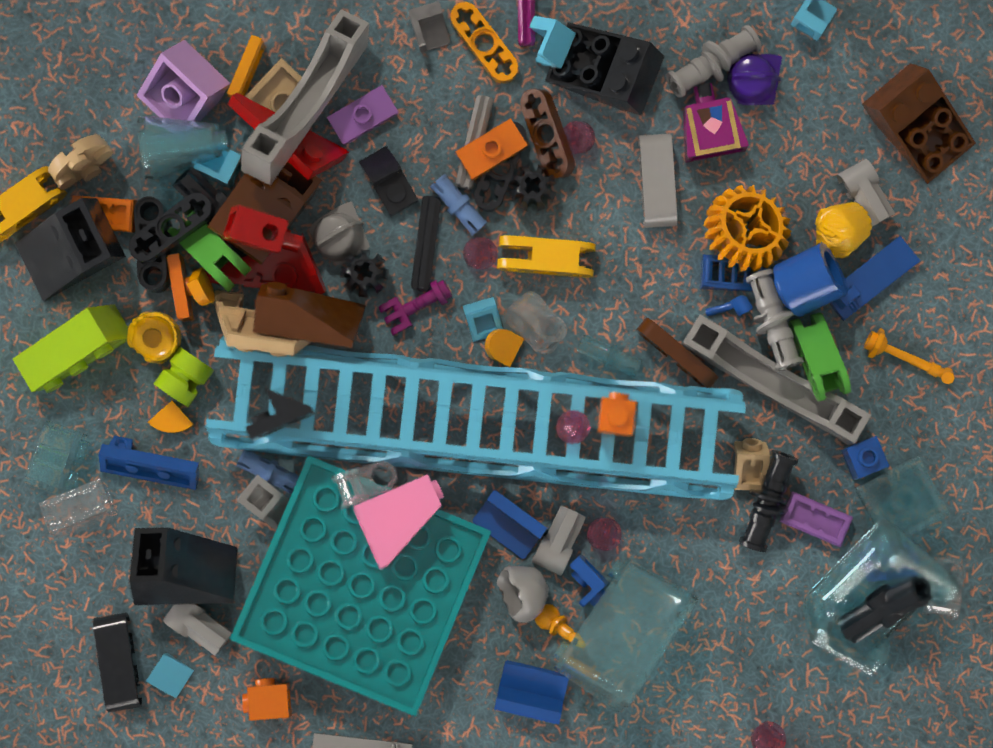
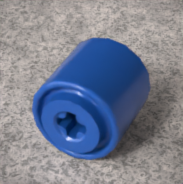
M823 242L773 267L774 284L777 293L786 308L797 317H802L848 294L842 270L831 250Z

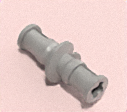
M749 25L743 26L739 34L729 40L725 39L718 45L713 41H707L702 46L700 57L692 59L688 62V65L676 72L669 71L666 73L667 83L672 92L678 98L686 95V91L697 84L705 82L711 76L718 82L724 80L721 70L729 71L731 65L739 61L740 58L752 51L756 52L762 49L761 41L757 33Z
M767 269L746 277V282L751 284L756 299L755 304L760 312V315L754 317L753 321L763 323L757 327L756 332L758 335L767 334L769 346L772 347L777 365L774 366L775 370L782 371L804 363V359L798 355L793 340L794 335L787 322L794 314L792 311L783 310L782 301L777 293L772 277L774 276L773 269Z

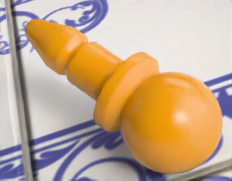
M545 604L541 614L535 618L537 626L543 630H549L552 636L558 633L565 640H569L571 645L585 649L587 645L582 636L565 624L567 617L564 615L560 616L559 610L554 605Z

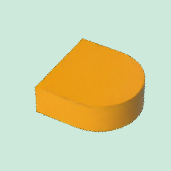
M201 267L192 271L187 286L193 298L201 306L213 303L215 301L214 290L204 268Z
M496 329L487 336L485 351L491 359L506 367H511L524 338L510 330Z

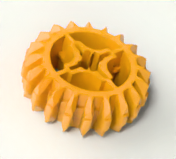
M742 185L737 186L734 190L729 188L723 192L722 196H717L713 200V204L706 211L708 217L705 219L703 226L708 230L704 238L713 240L709 250L718 249L720 252L718 260L727 258L729 260L728 268L733 267L736 263L739 264L741 272L746 271L748 267L753 272L758 271L761 267L768 268L773 264V261L780 259L782 251H785L789 245L787 239L791 236L792 231L786 227L789 225L791 218L782 217L785 207H777L775 205L777 197L768 199L766 197V189L761 190L758 194L754 185L749 186L747 190ZM733 209H745V210H749V212L744 213V212H740V211H738V210H737L736 212H734V211H732V210H733ZM749 221V224L747 226V228H749V231L747 232L748 229H746L745 226L747 225L746 223ZM747 244H752V245H755V246L761 245V246H763V248H757V249H756V248H748V247H745V246H746Z

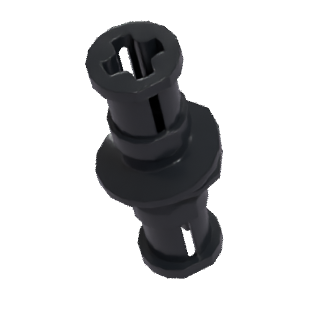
M771 450L770 452L772 459L767 473L762 479L761 490L749 491L757 501L752 505L754 508L750 513V521L745 535L740 537L739 540L741 545L759 552L767 551L766 541L771 527L775 524L776 515H786L788 512V508L783 504L787 499L782 496L787 490L789 484L787 482L792 468L799 461L798 458L778 450Z

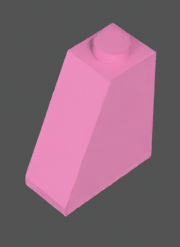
M428 474L354 506V513L379 570L385 569L440 508L441 503L439 500L444 498L437 480L431 481Z

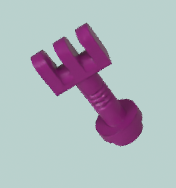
M434 280L430 283L431 290L402 305L399 297L396 296L378 307L380 313L387 312L393 308L394 313L384 318L387 325L399 319L401 324L390 329L393 336L412 327L413 324L409 316L420 311L423 307L425 308L438 300L441 305L448 303L447 299L451 298L452 294L444 280L439 282Z

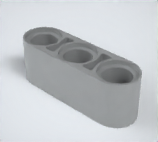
M638 135L640 178H642L643 184L641 196L642 210H644L645 221H643L644 228L677 226L672 135Z

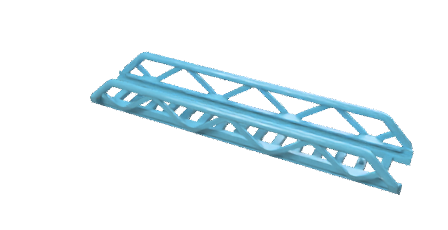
M224 336L220 339L219 346H216L214 357L240 360L233 422L213 419L206 420V431L209 432V441L211 444L219 447L298 457H308L310 455L317 459L711 500H727L732 498L734 488H737L739 475L712 473L718 411L745 414L746 404L743 402V394L736 389L673 386L659 382L626 381L565 372H542L528 368L467 364L433 358L419 359L404 355L344 351L307 345L294 356L277 357L269 352L258 350L244 352L236 347L227 346ZM254 362L273 364L270 390L284 395L287 366L307 367L303 403L312 407L315 414L320 370L340 371L333 432L314 430L315 415H312L300 421V429L285 427L255 441L250 440L249 437L237 438L226 436V434L248 436L245 427L251 424L248 423ZM354 372L373 374L366 436L347 434ZM387 376L406 378L399 439L380 437ZM420 379L439 381L433 443L413 441ZM453 383L472 385L466 446L446 444ZM486 386L506 388L499 450L479 448ZM519 390L539 392L532 453L513 451ZM609 392L629 394V400L638 402L632 464L612 462L615 435L601 434L599 461L579 459L585 397L609 398ZM552 393L572 395L566 457L546 455ZM269 399L268 411L270 415L276 413ZM652 404L671 406L665 468L646 466ZM685 407L704 409L698 471L679 469ZM293 441L386 451V453L293 443ZM425 455L518 465V467L425 457ZM557 469H560V470H569V471H578V472H588V473H597V474H606V475H616V476H625V477L644 478V479H650V481L637 480V479H627V478H618V477H609V476L590 475V474L571 473V472H562V471H556V470H557ZM700 485L717 486V488H705Z

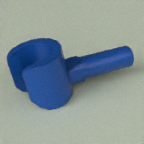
M741 295L730 302L707 308L705 311L708 317L734 309L737 316L740 317L746 312L751 311L753 306L746 296Z

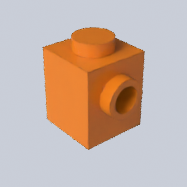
M609 392V398L602 397L597 433L631 437L633 435L636 401L629 400V394Z
M274 677L255 679V685L247 687V693L242 694L243 713H249V721L291 717L290 683L275 684Z

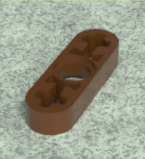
M544 89L527 90L521 97L520 106L541 166L547 168L544 173L547 176L553 174L554 178H566L573 172L575 160L553 98ZM536 98H540L542 103L538 105V109H533L532 104L536 102ZM542 115L548 116V119L536 121L537 118H542ZM547 124L554 130V137L549 143L545 142L541 136L542 128ZM559 147L558 149H553V152H547V148ZM557 158H562L563 164L559 166L560 169H555L553 166L557 162Z
M646 317L636 329L640 336L667 357L669 355L677 362L676 366L700 386L711 388L719 378L714 371L651 319Z

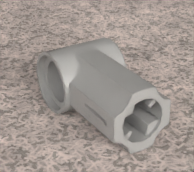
M864 159L837 174L839 184L842 182L848 191L846 196L867 210L868 216L872 221V227L895 214L878 185L880 184L878 174L869 160Z
M560 505L547 535L543 536L532 563L561 576L573 552L571 548L581 531L586 517Z
M174 604L164 617L163 622L182 636H189L216 656L232 635V631L205 612L206 609L201 605Z

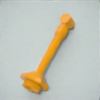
M879 328L877 333L874 331L869 333L864 344V349L868 350L869 358H874L885 351L926 371L927 374L935 378H941L945 384H951L954 381V372L951 368L943 369L941 365L934 362L930 363L887 344L888 340L884 329Z

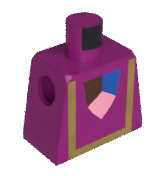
M712 83L693 87L696 104L685 106L683 111L685 162L746 151L749 146L731 98L715 100Z

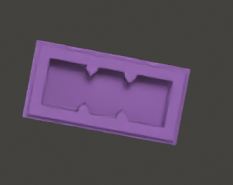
M383 85L331 114L327 119L342 145L345 146L395 117L399 112Z
M792 491L785 505L788 508V512L786 515H781L779 522L841 547L853 517Z

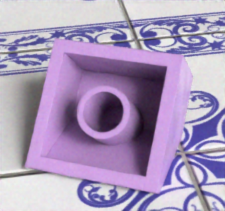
M183 40L160 54L136 96L183 139L220 102L231 83L187 41Z

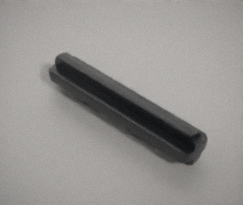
M423 196L411 279V288L416 291H428L430 289L441 199L435 196Z

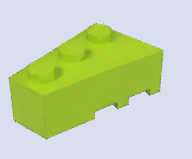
M115 304L88 307L14 357L13 361L31 392L45 390L46 393H50L64 384L62 380L66 377L82 373L89 367L88 364L107 356L115 348L127 342L128 326Z

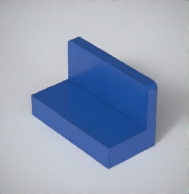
M495 489L473 518L474 524L490 530V536L521 559L527 557L547 530L544 525Z
M507 660L504 664L494 710L559 725L569 675Z

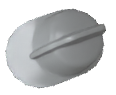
M352 201L342 204L320 217L311 225L309 230L313 236V242L317 251L336 265L347 262L345 259L351 253L355 257L361 253V250H366L370 247L362 227L363 222L359 220Z

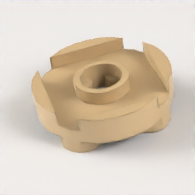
M90 135L71 144L74 148L72 152L65 156L62 151L50 163L48 172L60 190L69 188L82 178L88 182L101 173L99 166L113 155V151L100 135Z

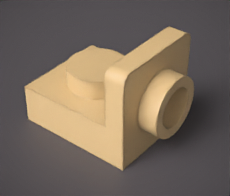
M756 438L735 441L734 475H739L737 488H734V490H761L762 479L766 475L770 464V452L767 443Z

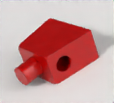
M236 205L230 209L222 239L271 254L279 253L281 248L298 253L303 240V234L288 230V221ZM264 227L269 228L272 232L270 240L262 235Z

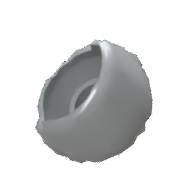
M505 567L497 579V585L503 592V602L507 605L508 613L516 622H531L541 614L546 604L549 588L545 577L540 570L534 567Z

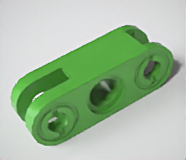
M191 212L187 217L195 214V212ZM186 221L188 226L192 224L191 221ZM205 224L179 244L229 292L235 285L220 269L228 261L244 276L252 269ZM171 227L168 232L174 237L179 233L180 228L177 230Z
M821 312L811 314V326L803 327L799 318L790 320L788 324L794 335L793 340L799 357L804 359L802 366L818 402L825 400V393L839 389L843 395L851 393L847 370Z

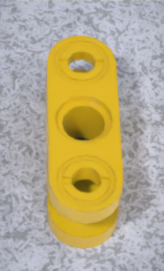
M49 166L37 169L0 195V216L4 217V220L0 222V243L64 199L67 195L66 190L56 188L47 192L43 186L51 176L48 172Z
M511 235L499 237L498 246L500 248L528 251V260L498 258L497 270L580 278L594 277L593 269L579 266L580 253L595 252L596 244Z

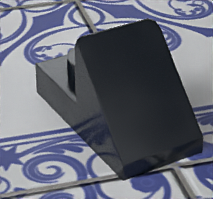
M387 146L359 161L391 217L419 201L404 176L401 166Z
M266 389L276 414L270 415L269 411L258 414L250 419L252 424L246 426L245 429L250 440L255 441L315 415L309 405Z

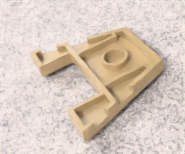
M215 290L214 306L227 346L236 347L244 352L258 350L269 352L273 356L284 357L287 355L294 356L311 343V341L253 333L255 310L242 308L244 294Z

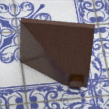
M280 282L262 283L256 297L253 333L353 348L366 305L289 288Z

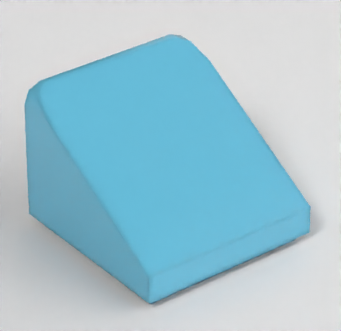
M494 297L463 306L473 342L486 339L493 330L503 329Z
M164 653L146 682L177 698L194 670L169 653Z

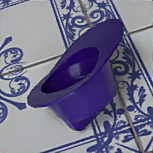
M747 54L731 65L727 81L729 90L737 100V104L774 105L778 82L781 81L779 73L782 56Z

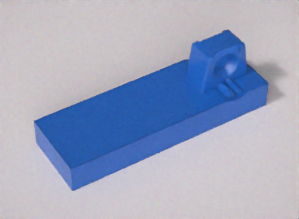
M899 236L846 277L848 294L829 304L844 321L920 262V260L904 239Z
M113 436L109 445H101L99 452L100 472L193 490L197 489L199 462L133 450V439Z

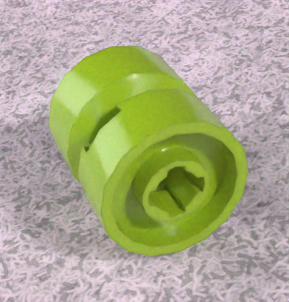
M179 346L169 360L171 364L170 369H163L153 384L189 408L198 395L197 386L205 385L214 369Z

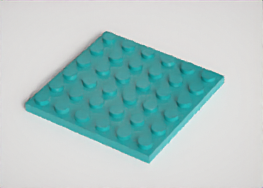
M308 455L229 640L416 717L491 531L438 509L385 569L379 570L353 509L354 506L392 489Z

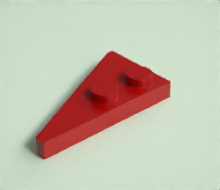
M239 93L233 94L228 102V105L254 130L259 124L275 114L274 111ZM309 130L288 162L309 180L342 162L349 152L345 148Z
M304 234L298 253L281 248L277 254L270 253L262 265L246 254L240 256L252 269L245 276L230 261L220 269L233 284H242L244 287L260 288L262 283L280 282L289 288L317 294L326 292V287ZM205 270V272H206V274H207V276H208V278H209L210 283L219 284V283Z

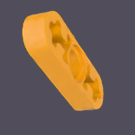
M460 2L456 4L450 14L453 28L496 82L509 83L513 81L518 73L516 58L472 3ZM463 11L465 14L472 12L473 14L470 17L472 24L476 28L481 23L483 27L476 29L468 37L466 33L471 32V29L467 23L461 22L459 24L457 22L459 20L458 12ZM481 35H488L493 39L494 45L488 51H480L475 46V40ZM500 48L503 52L498 53L499 59L504 64L507 62L512 64L509 67L510 74L506 75L504 72L497 74L498 64L494 58L490 62H487L485 59L493 56Z

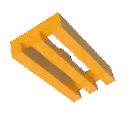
M251 34L227 91L229 98L235 93L246 96L266 48L262 38Z

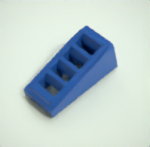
M703 254L701 259L700 289L753 292L751 284L746 282V277L750 276V267L744 271L743 283H737L739 264L736 263L731 267V282H725V265H728L729 260L727 258L718 260V255ZM713 264H719L718 281L712 280ZM761 267L757 272L766 270V268Z

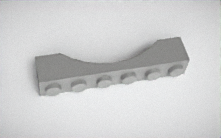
M342 9L339 11L326 29L308 68L291 95L274 115L256 127L241 148L243 172L269 185L273 183L368 47L369 22Z
M702 315L697 317L681 344L692 354L847 445L856 443L871 417V414L831 392H826L825 400L818 402L809 381L787 369L776 371L774 366L777 363Z

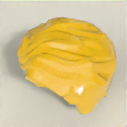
M856 202L837 204L820 209L815 220L816 245L823 242L831 250L835 258L843 259L848 257L871 234L872 221L868 216L867 210Z
M157 311L143 312L138 317L132 319V323L128 327L127 344L130 348L136 350L137 353H140L145 361L163 364L181 346V330L176 321L165 313Z

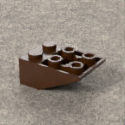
M910 63L862 103L875 125L927 184L976 144L934 76L927 68Z
M288 161L271 185L245 173L207 227L223 237L231 207L241 205L287 220V229L289 230L315 195L322 180L317 176L307 180ZM264 227L262 235L270 240L272 232L269 228ZM228 241L260 265L263 264L270 254Z

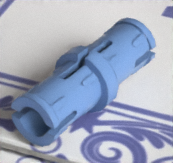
M446 174L442 175L435 181L436 183L430 186L431 190L449 208L447 212L451 216L454 214L470 232L471 236L488 223L470 204L469 196L467 194L463 196Z
M244 450L236 464V467L255 476L258 474L270 484L283 489L289 494H292L299 475L279 466L278 461L274 459L270 461L252 451Z

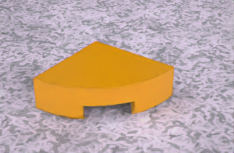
M170 401L148 421L152 427L166 433L184 432L194 426L192 421L174 401Z

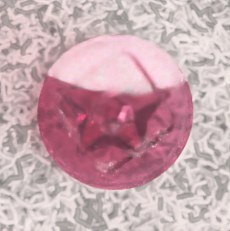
M573 121L564 127L572 153H586L593 147L595 133L588 123Z
M474 237L465 244L463 257L470 267L485 270L495 263L497 248L493 241L488 238Z
M570 410L564 412L559 417L556 431L559 438L565 443L578 444L588 436L590 423L582 412Z
M601 517L595 519L589 525L587 531L588 541L591 546L603 551H610L617 547L622 536L619 524L611 518Z
M767 721L761 723L753 730L751 743L753 748H784L786 735L780 725Z

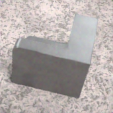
M439 1L408 10L420 53L450 44Z

